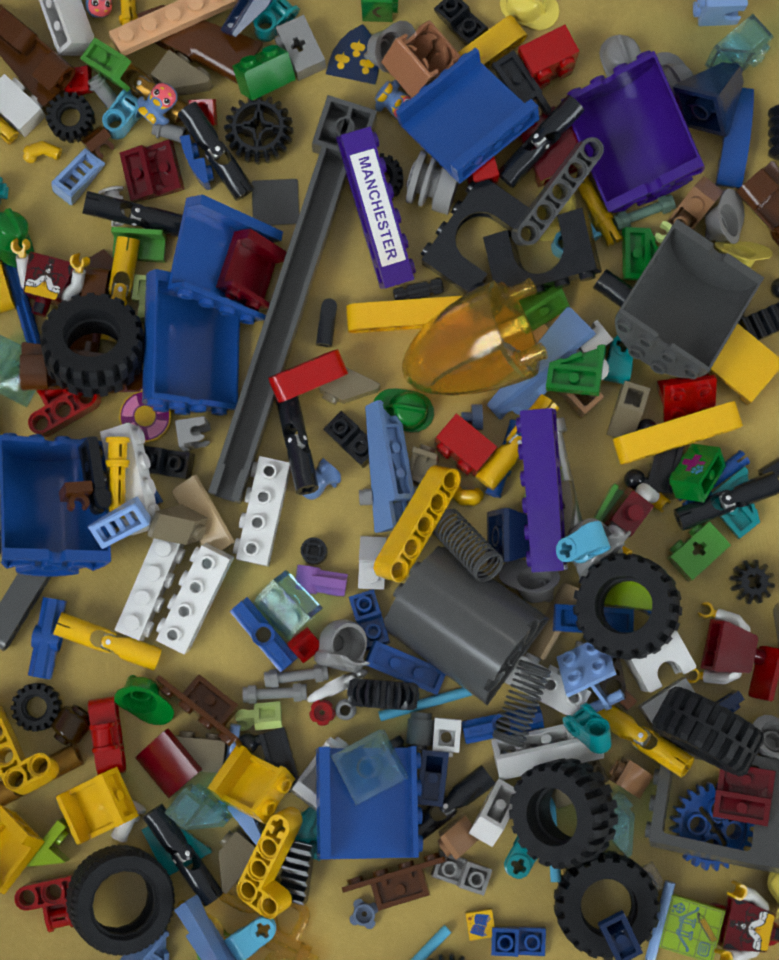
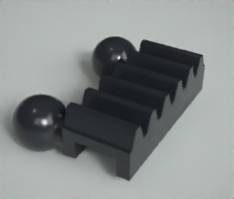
M779 278L775 279L771 285V292L777 298H779ZM779 302L748 317H744L743 313L738 324L759 341L779 332Z
M643 419L639 422L636 431L654 426L656 423L651 419ZM684 446L653 455L648 477H645L643 472L638 469L629 470L624 476L625 485L635 490L639 484L646 483L658 492L669 495L673 494L669 479L671 473L675 471L681 461Z
M285 727L256 736L251 733H244L239 737L242 746L246 747L251 754L261 745L266 762L278 768L280 766L285 767L295 778L292 786L299 778V772Z
M294 840L281 868L283 871L280 875L282 879L280 884L290 892L292 903L304 906L308 901L316 841L311 840L307 843Z

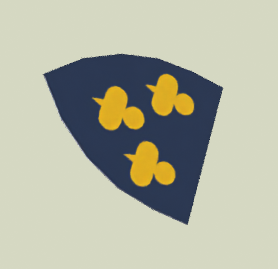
M363 24L349 31L338 42L332 51L326 75L376 84L378 66L364 58V53L367 52L368 41L372 35Z

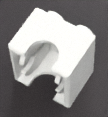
M676 630L671 635L673 639L669 644H664L660 647L661 651L656 654L651 653L647 655V658L624 659L641 691L651 693L662 687L657 672L659 666L664 662H667L672 667L675 674L682 672L684 675L696 668V664Z

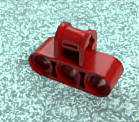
M335 349L269 377L268 380L277 402L281 403L347 375L348 371L339 349Z
M68 389L37 390L45 406L30 415L28 426L33 433L49 437L96 410L101 404L100 394H93L92 401L83 404L82 396L84 393L79 392L78 395L69 393ZM64 405H70V413L65 417H60V408ZM42 418H47V427L44 430H38L37 422Z
M114 696L88 700L89 730H91L92 753H94L97 775L115 767L118 768L120 773H126V758L119 706L114 701Z
M74 873L24 885L17 890L14 896L16 906L23 911L42 908L46 928L49 933L54 932L56 928L69 925L73 928L74 926L67 913L66 892L71 881L70 878ZM52 884H56L61 888L60 897H54L50 893V886ZM25 890H30L34 893V903H29L24 899Z

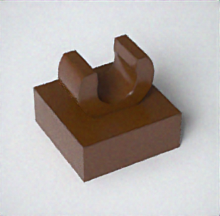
M101 125L81 140L83 145L90 152L94 151L99 158L104 157L100 152V147L103 144H106L111 150L114 149L113 143L108 140L111 135Z
M92 481L64 483L59 491L60 502H67L66 506L69 512H72L75 508L74 501H79L82 504L83 511L87 510L90 504L88 497L93 492Z

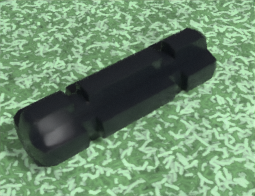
M441 278L430 280L431 283L424 281L407 285L405 289L403 287L393 289L394 299H419L430 296V293L434 295L443 293Z

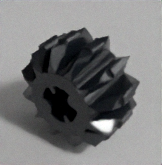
M745 560L742 561V568L738 566L733 568L738 576L729 577L730 581L736 582V585L731 586L730 590L740 591L736 596L737 600L745 597L746 604H752L753 599L759 604L763 602L762 596L766 598L771 596V593L766 588H775L774 583L768 582L769 578L774 577V573L765 574V571L768 569L767 564H763L759 568L758 560H753L751 566ZM755 577L754 583L757 586L749 587L750 581L747 578Z

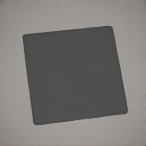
M297 179L252 181V185L255 188L252 191L253 218L268 225L297 223L299 217Z

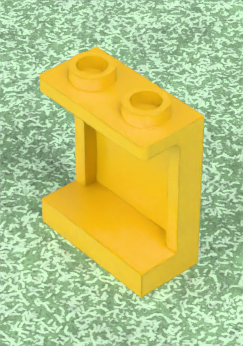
M737 323L710 371L741 396L739 399L748 405L752 403L779 371V357Z
M241 745L240 748L237 746L234 748L207 788L221 802L266 824L275 813L285 794L291 789L295 778L285 767L280 766L278 768L252 755L246 747Z
M117 767L56 796L59 808L77 845L139 816Z
M0 805V893L5 895L45 841L16 811Z

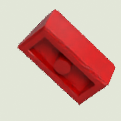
M760 646V649L765 650L766 658L763 664H755L748 696L772 702L779 679V648Z

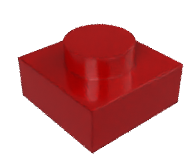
M88 65L74 67L75 75L66 86L65 92H68L70 95H72V92L78 95L93 93V91H90V85L88 84V81L92 78V68Z
M216 99L188 100L189 104L197 102L210 123L218 125Z
M308 627L287 642L289 648L303 664L319 650V640Z

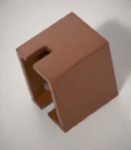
M626 690L624 693L625 700L618 703L625 710H629L637 700Z

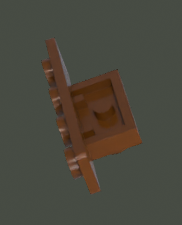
M200 674L183 693L158 675L156 680L161 685L158 689L169 699L173 696L180 701L178 703L179 707L189 715L192 712L196 713L200 717L198 722L209 731L212 727L220 733L217 737L230 747L233 743L240 748L242 742L236 735L225 728L226 724L240 709L237 703Z
M438 852L424 856L425 862L414 865L413 860L398 864L399 870L389 873L388 868L372 872L374 878L363 880V876L347 880L348 886L342 887V891L344 893L371 885L378 911L431 895L423 868L446 862L448 858L447 856L440 857Z

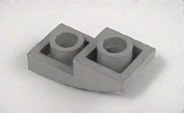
M439 849L440 857L446 856L445 853ZM452 854L447 857L448 861L433 866L432 877L483 896L493 871L488 867L462 857L455 860Z

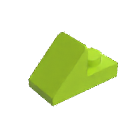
M64 818L57 820L43 838L44 844L28 863L27 867L65 863L70 860L69 857L54 846L55 844L60 846L69 835L66 831L69 826Z

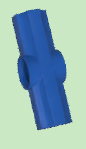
M43 597L39 621L32 633L31 647L33 651L28 676L52 679L56 655L60 651L63 638L53 635L56 624H59L58 619L61 612L65 613L67 601Z
M248 597L239 602L230 611L252 638L253 642L259 646L280 673L298 659L275 628ZM262 627H267L271 632V637L267 642H261L257 638V632Z
M540 706L535 707L538 712H532L535 714V718H530L533 720V723L528 724L531 726V729L527 731L544 728ZM520 709L514 710V711H516V712H520V713H523V714L530 715V714H528V713H526V712H524V711H522V710H520ZM508 711L502 712L512 717L526 720L525 718L520 717L514 713ZM501 712L462 721L466 744L493 739V730H497L495 723L498 718L504 717L500 715ZM507 718V719L509 720V722H511V723H514V724H517V725H520V726H525V725H523V724H521V723H519V722H517V721H515V720H512V719ZM511 725L509 726V729L523 732L522 730L516 727H513ZM504 731V732H503V733H506V734H508V735L514 734V733L509 732V731Z

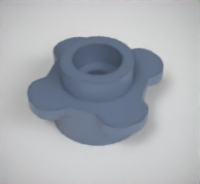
M356 899L353 903L354 912L349 918L350 923L372 929L375 926V914L378 912L376 903L372 902L370 904L362 899ZM363 911L367 913L366 916H362Z

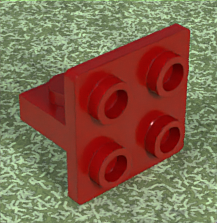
M707 373L696 379L679 377L657 381V390L663 404V421L667 422L715 407L716 376Z

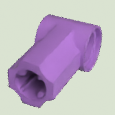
M297 565L293 591L309 594L324 593L345 597L348 574L324 571L318 567Z

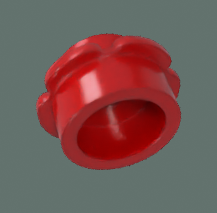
M328 700L313 702L309 712L310 719L313 722H317L320 726L329 724V721H332L335 717V710L332 708L333 704ZM320 710H324L325 714L321 715Z

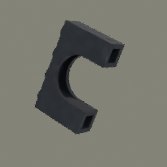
M489 179L479 182L471 181L465 191L468 195L463 202L460 200L456 202L450 212L453 216L448 223L445 221L441 223L435 233L438 235L433 244L428 242L420 254L423 256L421 260L424 266L467 296L473 285L486 281L488 274L464 258L459 252L455 240L461 226L473 218L485 217L494 220L512 232L513 227L528 209V206Z
M579 208L557 215L563 239V254L557 265L545 273L533 274L525 270L520 261L517 244L512 240V232L505 230L483 237L494 288L502 293L507 303L518 301L521 299L520 295L530 293L531 296L545 293V288L555 286L556 289L567 287L570 285V281L592 280L596 278L595 274L602 272L589 214L585 209Z

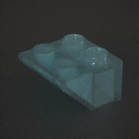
M191 783L186 786L164 812L184 830L223 827L232 818L228 814V807L219 800L215 803L208 797L210 792L199 783L197 785Z

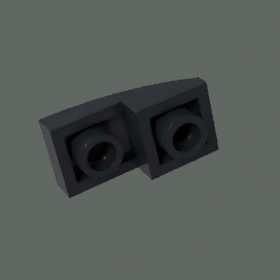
M443 0L434 8L435 13L466 46L488 30V27L470 12L469 6L462 0Z
M340 411L323 430L364 468L369 463L367 435L346 414Z
M144 446L145 453L150 460V474L180 479H189L191 477L195 454Z

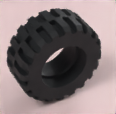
M92 292L82 297L78 294L72 296V300L68 302L66 300L60 302L58 309L53 308L47 315L48 320L46 319L41 327L42 333L40 334L44 363L51 379L56 380V384L62 389L68 387L69 393L78 395L79 392L84 393V397H93V394H100V397L108 396V392L114 391V393L123 390L122 385H130L135 380L134 375H139L142 370L144 354V331L139 316L135 315V310L130 305L125 306L123 300L117 297L111 299L110 295L101 293V296H97ZM93 333L105 334L117 341V344L109 352L95 357L81 356L69 349L77 339Z
M625 553L616 554L612 558L609 556L600 559L601 563L597 566L595 564L591 565L588 568L589 574L586 577L582 575L578 582L581 584L579 591L575 590L573 597L577 599L576 605L573 606V614L577 615L578 618L575 623L578 630L583 632V638L592 644L596 650L625 660L647 658V655L651 653L656 654L661 651L660 647L664 644H669L673 639L671 635L674 630L677 631L680 623H678L679 616H682V607L679 601L681 600L680 591L677 590L674 579L669 576L667 571L648 558L637 554L626 555ZM625 581L641 584L647 589L652 598V612L648 621L643 627L634 632L615 630L608 624L604 616V602L608 593L617 584Z
M675 686L668 691L652 721L653 729L670 742L707 763L739 777L748 773L764 742L763 732L752 723L724 706L682 687Z
M562 758L539 764L522 774L521 780H518L514 786L516 793L511 794L510 804H512V809L509 810L510 819H513L514 826H511L513 833H517L519 837L518 843L522 848L526 847L528 850L527 854L533 860L539 858L538 862L546 867L552 865L554 869L571 868L590 861L609 847V841L615 836L616 829L613 826L618 824V815L615 814L614 809L618 807L616 799L612 800L610 794L613 790L609 784L605 785L603 782L605 777L599 771L593 772L594 768L586 762L581 764L580 760L573 758L567 760ZM555 789L566 794L576 810L577 826L572 837L559 830L552 819L550 800Z
M608 851L600 853L598 857L571 868L566 867L567 871L564 875H561L562 882H558V887L554 890L555 905L553 906L562 932L580 952H586L588 956L596 959L599 956L603 957L604 960H613L614 956L600 929L590 925L585 920L581 910V900L587 888L602 879L615 880L628 890L631 898V909L627 920L639 945L645 940L649 942L653 936L651 931L653 927L657 928L659 922L657 919V912H660V903L657 900L659 894L657 888L652 883V878L638 863L624 854L620 855L617 852Z

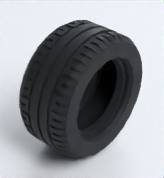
M111 845V847L101 848L97 852H93L92 855L87 856V859H84L81 865H78L77 870L75 869L73 872L74 875L70 878L71 881L66 892L68 917L77 933L88 945L97 951L99 950L108 955L112 954L113 956L135 954L137 951L140 952L143 948L146 949L150 944L155 943L154 941L158 940L160 935H163L164 929H167L168 923L170 924V918L173 916L172 912L175 907L173 882L162 864L140 848L129 845ZM123 871L135 872L141 875L146 883L148 892L146 905L141 914L130 924L120 927H109L99 923L95 919L93 901L100 884L112 874Z

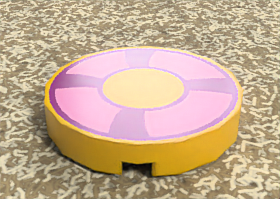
M142 391L133 393L124 401L120 408L119 420L121 425L131 423L139 426L144 433L145 442H153L159 440L167 433L171 426L172 414L171 409H169V412L153 411L152 406L142 403Z

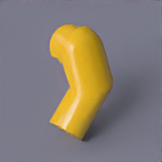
M45 141L35 142L25 146L23 149V159L28 163H34L37 160V156L45 155L59 160L62 148Z
M459 485L453 498L460 505L475 506L483 500L484 493L480 488H474V490L462 489Z

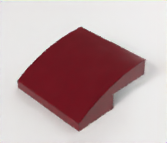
M168 139L148 147L140 145L119 153L131 202L149 200L185 190L172 140Z
M169 728L163 731L135 757L168 799L202 770Z
M750 767L747 774L739 777L720 769L713 817L768 827L776 771Z

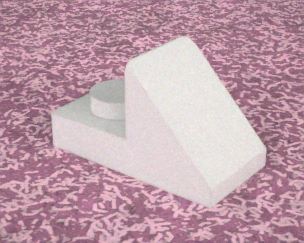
M360 536L358 589L384 590L385 579L377 576L373 568L374 562L386 543L387 537Z

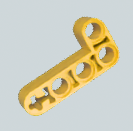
M0 704V729L2 728L3 730L0 737V776L7 789L19 795H26L55 779L59 773V765L56 760L44 753H37L26 759L6 712ZM13 751V758L8 763H5L6 755ZM47 761L48 766L46 771L40 773V765L43 762ZM23 775L24 779L22 784L16 787L15 782L17 777Z
M286 807L269 818L236 887L238 897L267 919L275 918L288 909L292 903L290 892L278 883L275 878L303 822L300 811L295 807Z

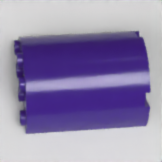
M645 51L636 57L637 60L630 64L623 63L613 69V75L607 78L604 75L597 76L590 81V85L582 89L581 87L572 89L567 93V95L577 100L585 110L572 124L578 142L594 137L603 144V154L591 172L609 213L626 211L635 203L639 207L655 201L658 197L668 195L693 180L692 176L701 174L705 170L704 163L655 51ZM586 144L584 152L588 157H592L593 149L590 145Z

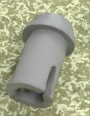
M99 73L88 81L90 91L94 90L105 104V107L109 108L115 102L117 95L106 82L107 78Z
M170 123L167 125L157 124L152 126L151 134L156 135L157 139L163 137L181 143L180 136L185 135L186 127Z
M343 699L336 705V715L342 720H349L356 714V706L350 705L348 699ZM343 705L350 707L349 714L345 715L341 712Z

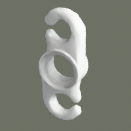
M362 669L359 673L342 675L309 695L307 701L312 703L328 696L332 697L348 689L350 680L354 678L363 679L368 672L366 669Z

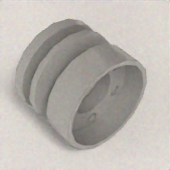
M421 150L409 173L406 185V202L412 204L418 193L420 194L418 206L422 207L427 198L430 197L432 198V210L448 215L459 183L443 167H437L438 162L433 157L430 164H427L428 153L425 150Z

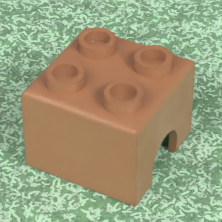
M430 20L420 25L417 31L407 40V34L395 39L381 61L411 98L418 94L423 86L429 85L438 78L443 70L449 69L458 62L461 57Z

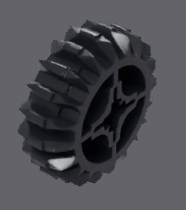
M262 96L257 98V101H252L248 98V103L246 104L239 99L240 108L232 106L231 112L233 115L226 116V121L230 124L224 125L225 132H228L225 135V139L227 142H231L229 148L231 151L237 150L236 156L238 158L245 155V161L248 163L252 157H255L256 164H260L261 158H265V162L269 164V156L273 155L274 158L278 159L280 157L278 150L286 152L287 147L285 144H291L292 142L289 135L294 133L293 127L290 126L293 121L291 117H287L289 114L288 109H281L282 104L280 101L273 104V99L270 96L266 101H263ZM254 113V117L251 120L243 121L247 116ZM267 113L273 116L280 125H274L273 122L264 120L263 114ZM260 120L263 130L261 129L262 132L259 133L258 138L255 129L259 126ZM238 134L251 137L254 141V146L243 142ZM275 138L271 143L263 146L266 139Z
M358 678L350 680L347 689L348 703L352 706L394 710L416 709L420 693H418L419 686L415 683Z

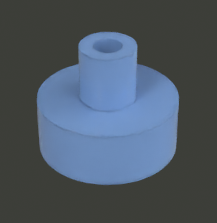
M471 404V412H461V417L468 423H471L476 430H483L482 404Z

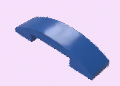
M742 87L729 135L723 137L721 157L718 161L716 186L739 189L743 184L752 130L754 89Z

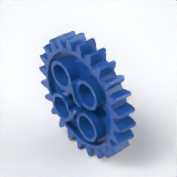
M707 782L706 789L700 784H696V793L687 789L689 796L687 799L679 796V800L682 803L681 807L673 805L674 810L678 814L677 816H669L671 820L676 822V825L669 827L670 831L676 833L675 836L702 842L713 839V844L722 846L719 836L711 831V824L700 812L699 808L702 806L706 816L715 822L713 826L725 840V847L743 851L744 846L752 847L748 837H753L750 827H753L754 824L713 817L712 806L715 803L718 783L714 788L711 782ZM694 817H698V826L696 828L691 829V820ZM730 824H734V832L727 836V827ZM687 854L682 856L686 861L691 860V864L695 867H698L701 863V868L704 870H708L711 864L712 869L718 871L720 863L726 869L729 868L728 863Z

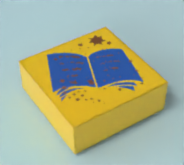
M492 908L465 912L470 941L492 937V927H495Z

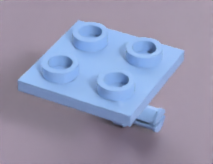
M586 642L556 657L565 693L568 697L591 687L599 700L589 704L596 712L603 709L609 710L612 708L611 705L625 700L621 689L609 695H606L599 683L617 674L612 657L596 650L592 644Z

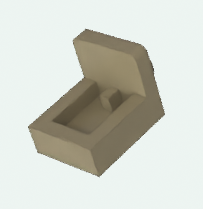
M423 444L420 445V448L413 446V454L409 463L412 481L421 483L428 469L433 465H438L440 457L438 454H435L436 449Z

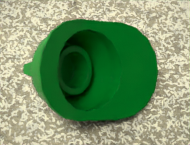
M11 208L0 212V260L6 265L17 268L16 255L18 254L11 250V242L17 238L19 247L23 248L22 241L28 239L31 245L26 254L29 255L30 251L34 252L28 234L29 225L27 220L18 212L12 211Z
M397 388L386 389L380 392L373 401L381 400L383 402V409L390 416L396 415L403 424V430L406 432H420L426 429L434 417V407L431 400L424 394L416 391Z
M130 675L124 687L119 689L114 695V701L119 707L148 724L165 725L174 717V710L171 704L160 696L158 686L152 679Z

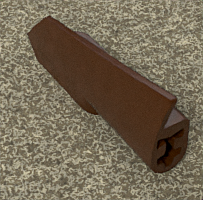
M0 4V56L32 95L38 98L37 101L42 106H47L73 79L75 68L41 41L34 31Z
M160 5L148 9L146 11L138 13L137 16L138 18H140L162 7H165V5ZM205 20L155 42V44L166 51L170 50L175 54L180 52L189 59L190 63L196 61L236 84L238 83L232 66L239 63L243 57L256 55L263 46L262 42L240 33L236 37L225 34L221 31V26Z
M771 161L744 183L736 193L771 230V237L779 246V168L775 161Z
M103 249L89 257L90 264L84 268L86 274L82 292L79 293L80 297L87 296V293L92 292L97 296H101V293L110 295L109 282L113 257ZM101 334L84 335L77 339L69 349L99 353Z
M22 342V355H20L21 390L62 389L56 384V380L51 379L48 374L41 344ZM70 349L74 353L86 357H95L105 354ZM141 370L139 375H134L135 380L130 385H122L123 390L119 392H140L143 386V370Z

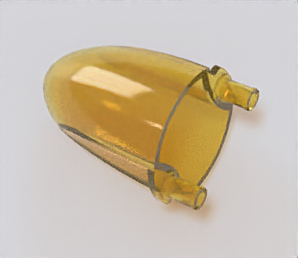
M531 278L512 287L506 286L503 282L497 284L493 280L462 296L434 316L416 334L404 354L402 373L407 383L421 392L433 395L460 396L504 388L536 376L539 371L540 361L548 359V353L541 342L536 343L531 325L519 303L520 300L537 294L536 286Z

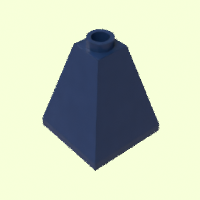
M722 62L673 86L676 101L688 128L723 137L729 135L744 83L743 70L739 64Z
M510 508L487 512V541L503 557V563L526 557V552L530 551L529 540H526L524 535V525L528 524V517L526 514ZM495 556V559H494V561L492 562V564H495V563H496V561H497V556ZM493 557L489 558L487 564L491 562Z

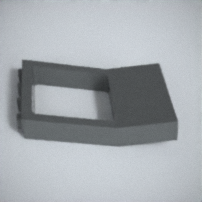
M689 753L690 755H692V756L694 757V759L702 760V759H700V758L694 756L693 754ZM756 755L751 767L776 771L768 827L754 824L752 847L749 851L665 833L673 772L660 764V769L655 768L653 785H657L656 795H651L649 811H653L652 822L647 821L645 838H649L650 846L750 869L779 873V759Z

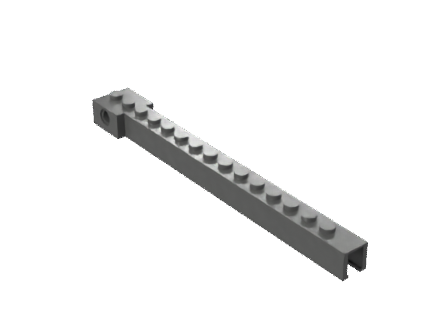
M330 95L327 96L312 141V151L319 154L208 491L213 496L238 504L242 502L252 465L256 459L275 401V394L268 378L285 370L347 180L336 137L370 126L373 132L377 121V110Z

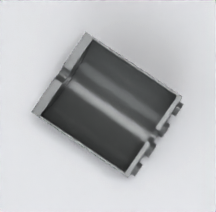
M678 219L672 225L616 314L615 328L619 338L628 348L630 356L640 359L649 365L655 373L696 379L710 371L764 277L730 254L717 252L713 247L714 243Z
M438 546L421 563L416 562L411 567L410 576L404 584L401 583L393 593L395 599L383 622L386 624L385 627L389 634L488 706L514 670V666L519 658L527 652L550 618L492 578L486 582L477 581L446 546ZM486 574V575L480 576L479 578H485V577H487V576H489V575Z

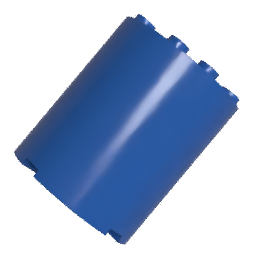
M159 269L149 271L146 274L142 403L152 406L155 412H169V409L175 410L174 414L190 415V412L204 413L206 411H211V415H227V411L235 410L238 403L239 318L221 315L216 308L199 306L198 301L194 299L179 298L176 292L167 289L171 272Z
M15 433L0 435L1 563L6 569L16 567V573L53 577L79 574V569L88 568L94 571L111 562V546L102 549L88 528L90 524L108 514L109 509H105L101 515L97 516L90 511L89 507L83 511L82 504L79 501H74L75 508L72 512H69L66 506L67 502H60L59 491L64 483L84 481L78 447L88 437L80 440L70 439L68 436H58L54 438V441H48L40 434H33L28 437L18 436ZM98 441V442H99V446H101V447H102V450H103L102 468H103V471H105V472H106V475H107L106 465H105V460H106V459H105L103 444H102V441ZM100 527L106 535V537H110V533L108 532L106 527Z

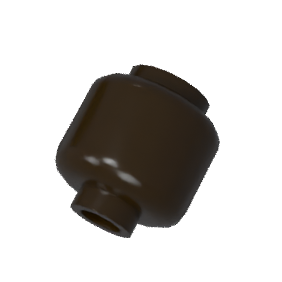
M73 704L72 707L64 706L52 723V728L56 732L54 738L64 745H67L69 742L73 744L80 743L89 731V713L76 704Z

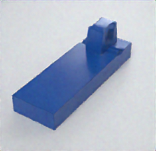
M554 604L553 631L583 633L581 630H578L575 623L578 620L577 615L573 614V606L575 605ZM604 607L605 619L612 628L620 632L634 631V609Z
M376 640L373 641L365 660L370 662L366 666L404 682L415 683L419 688L438 695L446 676L430 663Z

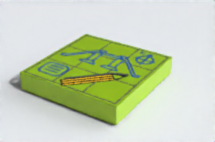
M673 893L659 947L698 960H714V949L717 948L726 910Z

